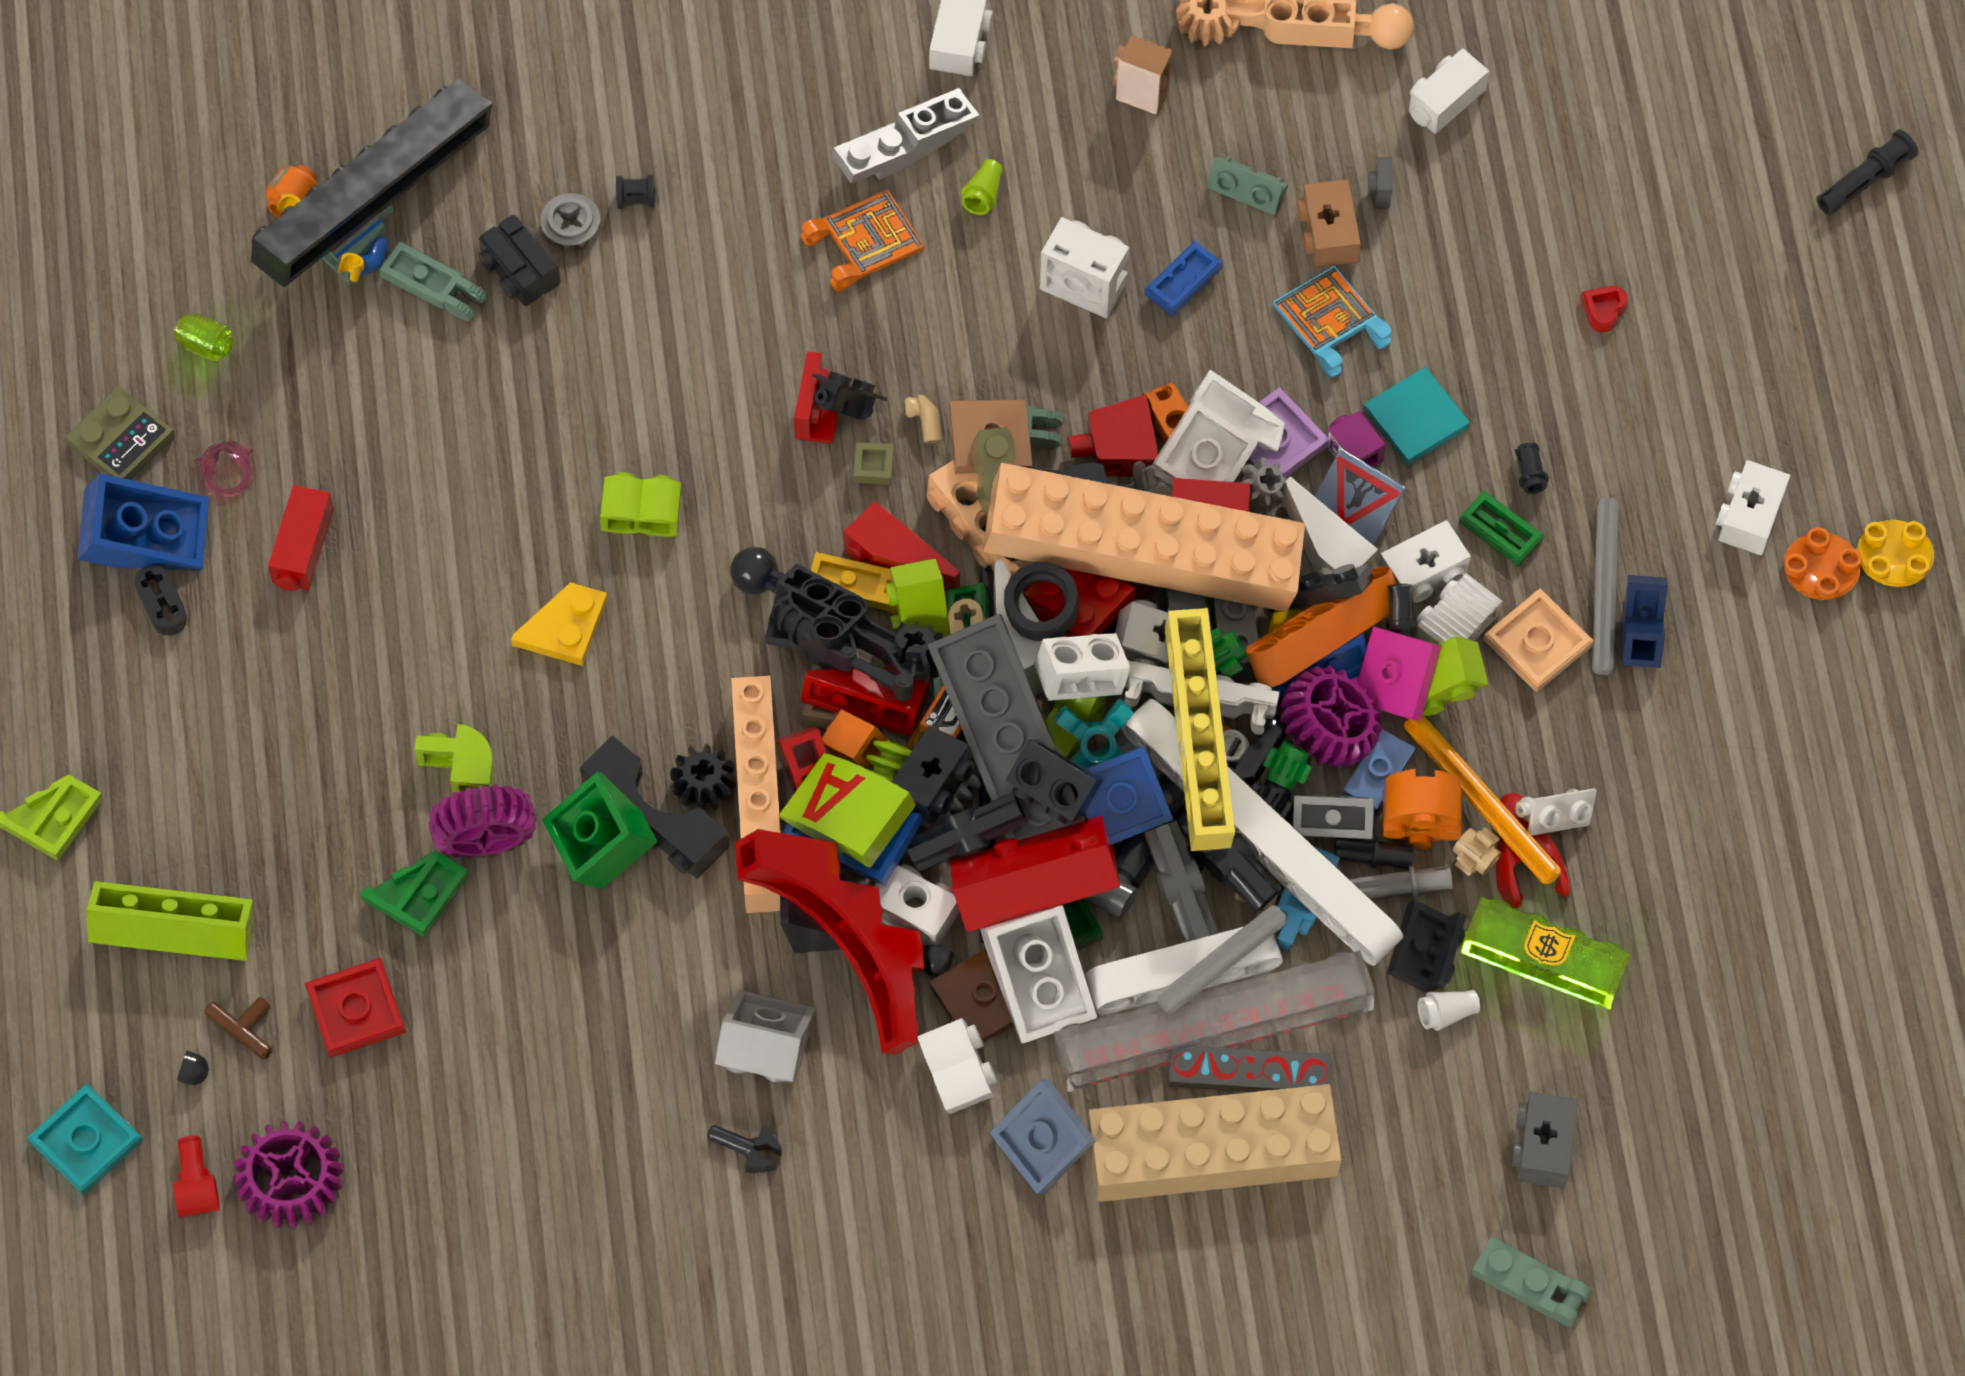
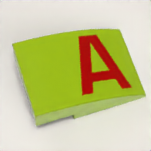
M824 753L778 816L813 839L837 843V852L843 856L845 853L871 868L916 804L910 792L852 762Z

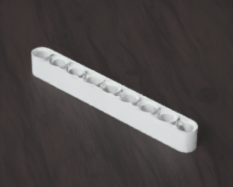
M1148 699L1131 716L1128 722L1121 727V730L1136 748L1145 746L1150 761L1184 792L1175 717L1154 699ZM1227 766L1235 832L1246 840L1255 854V859L1361 959L1375 966L1403 939V934L1399 927Z

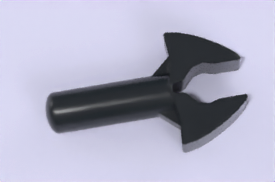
M712 1125L708 1129V1140L745 1155L747 1159L745 1172L764 1173L776 1169L775 1162L763 1159L757 1153V1151L767 1149L782 1156L780 1144L765 1128L761 1129L758 1137L752 1139L716 1125Z

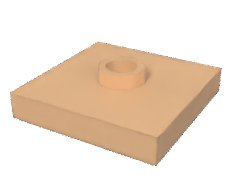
M1541 588L1488 630L1483 637V640L1536 693L1589 650L1594 642Z

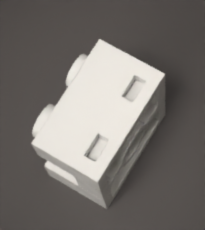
M1061 217L1041 252L1040 289L1107 319L1127 284L1128 272L1123 270L1129 259V246H1126L1120 239L1114 236H1104L1092 231L1086 224L1080 221H1070Z

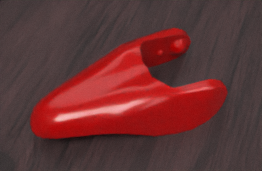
M1518 793L1505 794L1500 801L1528 832L1529 822L1520 818L1515 810L1516 804L1520 802L1523 796ZM1497 833V837L1500 839L1497 842L1498 846L1496 848L1502 852L1499 860L1496 862L1497 888L1502 899L1510 908H1520L1524 898L1523 894L1519 892L1514 868L1523 861ZM1549 833L1532 835L1535 841L1561 869L1560 876L1555 880L1556 892L1561 898L1569 897V873Z

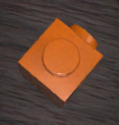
M842 709L834 721L829 724L826 733L822 737L824 746L833 756L868 770H873L874 766L866 759L867 755H880L881 753L873 745L874 740H888L875 726Z

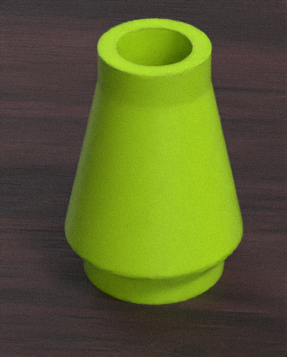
M991 159L984 160L979 170L961 190V203L967 211L976 215H985L996 206L1000 178L1003 173V167L999 162Z

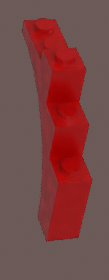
M757 829L736 841L735 852L738 880L764 887L790 900L822 926L851 962L868 995L877 1023L881 1052L895 1055L917 1044L918 1023L916 1021L915 987L912 975L924 969L921 931L882 925L879 887L840 881L837 843Z

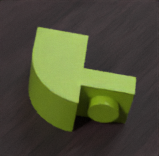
M457 724L456 738H450L442 733H430L427 736L416 735L415 754L418 766L452 768L450 778L452 793L454 791H465L467 787L473 789L478 788L480 785L483 787L494 785L495 768L492 751L485 737L477 730L466 725Z

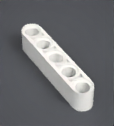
M1243 927L1102 964L1090 969L1085 974V978L1097 1014L1107 1015L1157 1002L1159 993ZM1271 935L1206 988L1265 973L1279 967L1283 963V959L1275 935Z

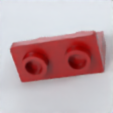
M807 351L794 415L795 439L832 444L839 413L821 409L817 405L815 393L819 390L822 380L812 377L813 373L828 377L830 372L829 369L823 368L822 353Z

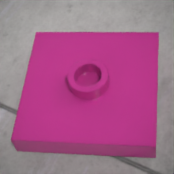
M1373 627L1357 684L1362 689L1369 688L1368 697L1378 700L1374 707L1375 709L1421 721L1441 646Z

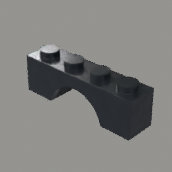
M613 735L580 767L582 784L596 772H600L642 811L657 840V843L651 848L656 850L659 847L669 855L668 860L679 872L685 874L688 871L698 879L729 848L728 831L701 808L698 807L680 814H669L658 811L648 805L638 791L643 776L641 759Z

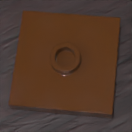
M986 949L929 981L930 989L952 1022L962 1018L968 1027L974 1024L982 1043L1014 1026Z

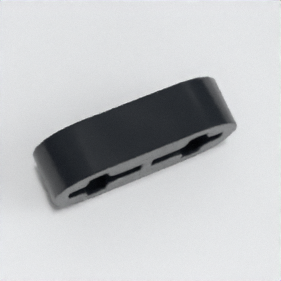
M158 565L143 567L136 574L134 582L138 596L153 627L162 635L171 636L178 634L186 626L187 616L184 605L168 573ZM154 579L159 585L161 594L155 596L147 581ZM167 605L169 611L174 614L175 619L168 622L166 618H163L162 606Z

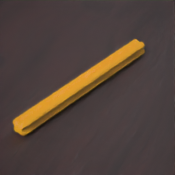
M1422 715L1421 721L1406 720L1404 723L1405 730L1442 771L1453 774L1460 779L1462 794L1541 883L1552 884L1560 876L1561 869L1425 716Z

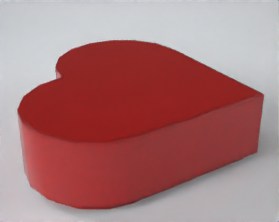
M1607 286L1582 291L1581 301L1590 327L1598 332H1608L1615 327L1618 316L1625 312L1628 303V295L1622 288Z

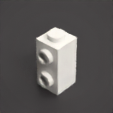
M1463 48L1453 57L1450 55L1446 56L1428 79L1421 78L1412 87L1409 106L1412 118L1420 126H1426L1434 134L1438 133L1486 91L1489 70Z

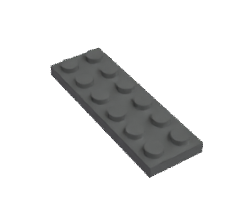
M997 614L928 644L991 801L1012 793L1011 791L1014 786L1006 782L1005 779L1029 739H1038L1058 752L1001 614ZM1033 762L1028 767V779L1036 785L1043 780L1044 770L1039 763ZM1069 782L1061 789V798L1068 805H1072L1077 800L1072 783ZM1017 796L1025 812L1028 824L1005 833L1007 839L1015 838L1020 840L1085 821L1086 817L1083 815L1080 821L1073 822L1068 819L1066 824L1046 814L1047 806L1034 799L1032 803H1029Z

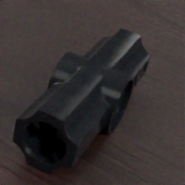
M1013 793L1006 794L977 809L972 807L942 821L943 824L914 836L907 847V851L917 870H926L955 855L961 857L990 844L989 840L1026 825L1028 822L1017 796Z
M1186 812L1177 823L1181 833L1190 843ZM1236 832L1231 848L1198 851L1202 855V861L1211 875L1221 883L1227 882L1254 913L1262 910L1282 889L1254 859L1255 854L1252 848Z

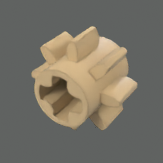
M1486 827L1478 832L1469 828L1453 847L1452 851L1458 855L1455 866L1467 876L1477 871L1484 876L1492 869L1502 854L1496 848L1500 838Z

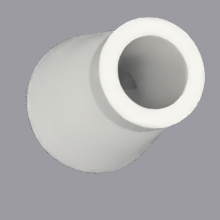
M1474 990L1427 992L1425 997L1419 998L1417 1008L1424 1028H1433L1439 1031L1469 1015L1479 1013L1480 1001Z

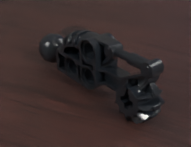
M748 547L739 551L732 560L730 575L733 584L743 593L758 595L768 590L775 593L774 605L771 611L773 621L777 625L778 630L783 635L789 637L791 643L800 645L802 650L809 653V658L815 665L835 667L843 672H850L856 669L869 676L871 680L892 690L894 698L899 701H908L912 698L915 681L919 680L927 684L930 677L939 678V672L928 644L942 639L943 633L934 632L932 625L922 627L916 621L914 625L908 626L901 622L898 628L889 630L875 623L867 615L868 604L861 596L799 564H795L786 574L779 572L775 557L765 548ZM857 649H861L882 660L888 670L878 665L874 666L856 657Z

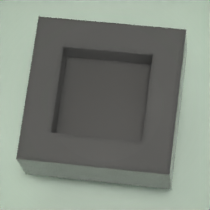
M1377 157L1375 171L1368 172V194L1375 195V208L1390 209L1392 157Z

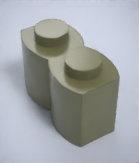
M1007 427L979 430L971 445L972 465L980 477L977 484V497L986 515L989 510L992 483L1000 464L1012 465L1015 458L1014 440Z

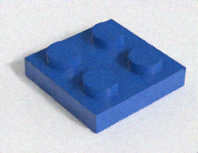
M1145 746L1086 768L1104 780L1086 809L1085 814L1087 819L1103 816L1111 844L1173 820Z

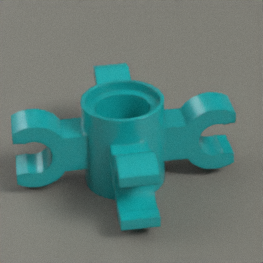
M1119 698L1102 721L1086 723L1063 705L1054 717L1057 720L1056 723L1077 738L1080 747L1070 759L1082 767L1088 768L1092 763L1098 764L1126 753L1117 747L1114 735L1131 718L1134 713L1131 710L1132 708ZM1095 734H1102L1107 737L1105 746L1099 750L1087 748L1088 739Z

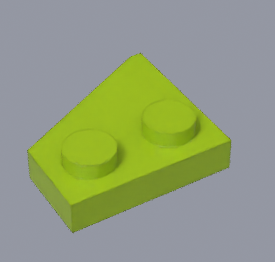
M68 774L52 783L47 790L37 791L25 798L26 803L6 814L4 811H1L0 828L58 861L102 802L103 797L99 791Z

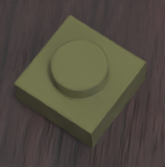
M856 442L853 483L892 485L894 444Z

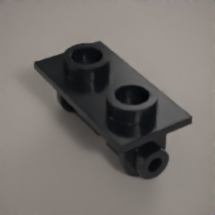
M830 371L828 377L815 373L812 375V377L822 380L819 390L815 393V401L821 409L842 413L858 420H865L873 414V405L876 398L883 401L887 400V397L874 393L875 385L854 378L851 385L852 378Z

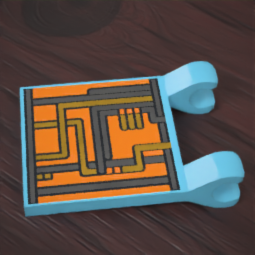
M1335 266L1273 301V307L1317 358L1320 366L1329 378H1334L1342 373V368L1340 367L1342 357L1332 348L1360 331L1366 329L1373 343L1379 349L1385 348L1392 342L1389 337L1392 334L1391 327L1377 317Z

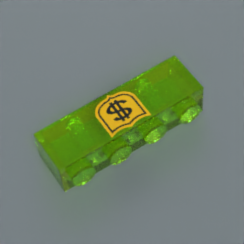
M1483 897L1479 900L1461 949L1463 954L1609 1010L1631 955L1624 952L1615 943L1608 941L1600 943L1587 938L1582 931L1576 928H1561L1549 923L1545 917L1539 914H1525L1512 909L1508 903L1502 900H1488Z

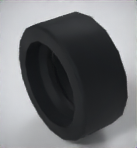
M1035 562L1020 568L1010 577L1004 590V606L1010 624L1021 636L1028 639L1042 641L1043 639L1061 637L1074 626L1079 615L1080 599L1072 576L1062 567L1052 563ZM1037 582L1056 584L1065 596V606L1062 612L1056 618L1046 622H1034L1027 619L1019 608V597L1022 591L1029 585Z

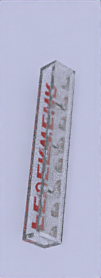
M1361 951L1352 953L1338 952L1326 960L1314 963H1297L1285 971L1277 973L1263 972L1257 974L1251 980L1236 984L1232 982L1222 983L1213 990L1198 993L1173 1014H1167L1157 1003H1147L1135 1011L1123 1014L1109 1013L1099 1018V1020L1082 1025L1079 1023L1068 1024L1062 1027L1060 1031L1053 1032L1054 1053L1067 1092L1169 1065L1171 1049L1194 1045L1233 1048L1374 1010L1375 989Z

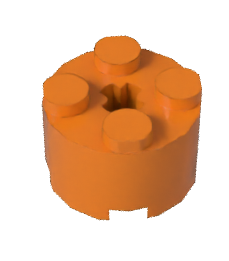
M1416 769L1396 772L1385 779L1383 789L1384 837L1408 841V845L1413 844L1414 849L1417 850L1431 848L1432 842L1460 839L1462 830V792L1459 778L1440 770H1435V777H1416Z

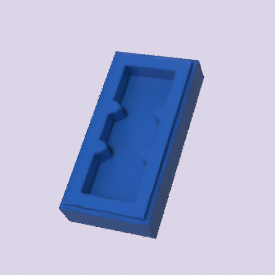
M1194 240L1145 288V296L1173 317L1222 270L1223 262Z

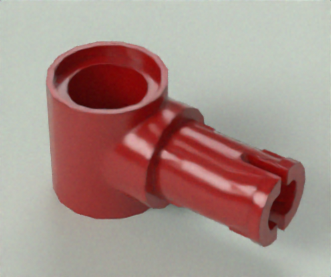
M194 1135L180 1138L178 1140L181 1172L178 1174V1181L173 1182L179 1218L220 1211L216 1179L205 1168L201 1138Z

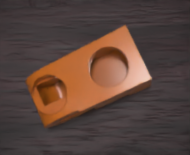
M1173 383L1142 394V396L1147 395L1152 423L1164 445L1188 408Z

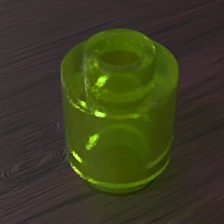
M185 313L179 320L174 332V340L179 342L183 349L212 362H217L221 357L226 358L234 342L229 327L198 313L194 315Z

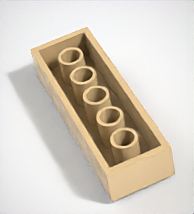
M1330 1084L1089 1109L1087 1127L1096 1139L1090 1150L1097 1202L1338 1177L1340 1170L1341 1154Z

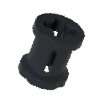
M654 174L648 175L644 179H624L623 176H616L617 208L624 209L625 205L648 204L649 208H655Z

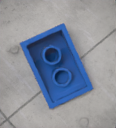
M99 473L84 489L77 560L114 568H143L149 565H158L164 569L201 570L204 560L209 497Z

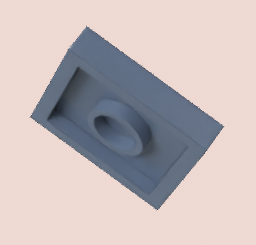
M1049 1079L1040 1080L989 1132L1037 1195L1046 1193L1096 1142V1139Z

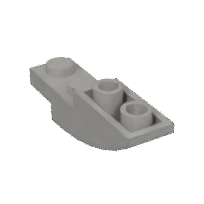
M956 89L898 113L895 123L834 147L831 157L851 184L874 174L880 180L939 149L976 122L979 114L962 91Z

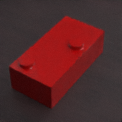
M1103 816L1020 840L1015 838L1004 839L996 843L993 848L950 860L952 890L966 932L1120 888L1116 857Z

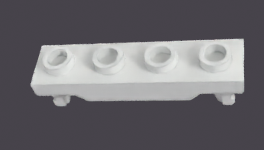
M1147 659L1127 660L1130 666L1124 688L1128 689L1125 692L1126 698L1124 701L1131 708L1136 707L1142 692L1150 693L1158 703L1174 706L1170 670L1168 668L1158 667L1156 663ZM1216 675L1221 716L1234 719L1243 713L1252 715L1251 731L1254 734L1262 735L1264 733L1265 719H1273L1275 717L1279 692L1272 691V688L1265 684L1251 683L1248 686L1234 683L1227 676Z

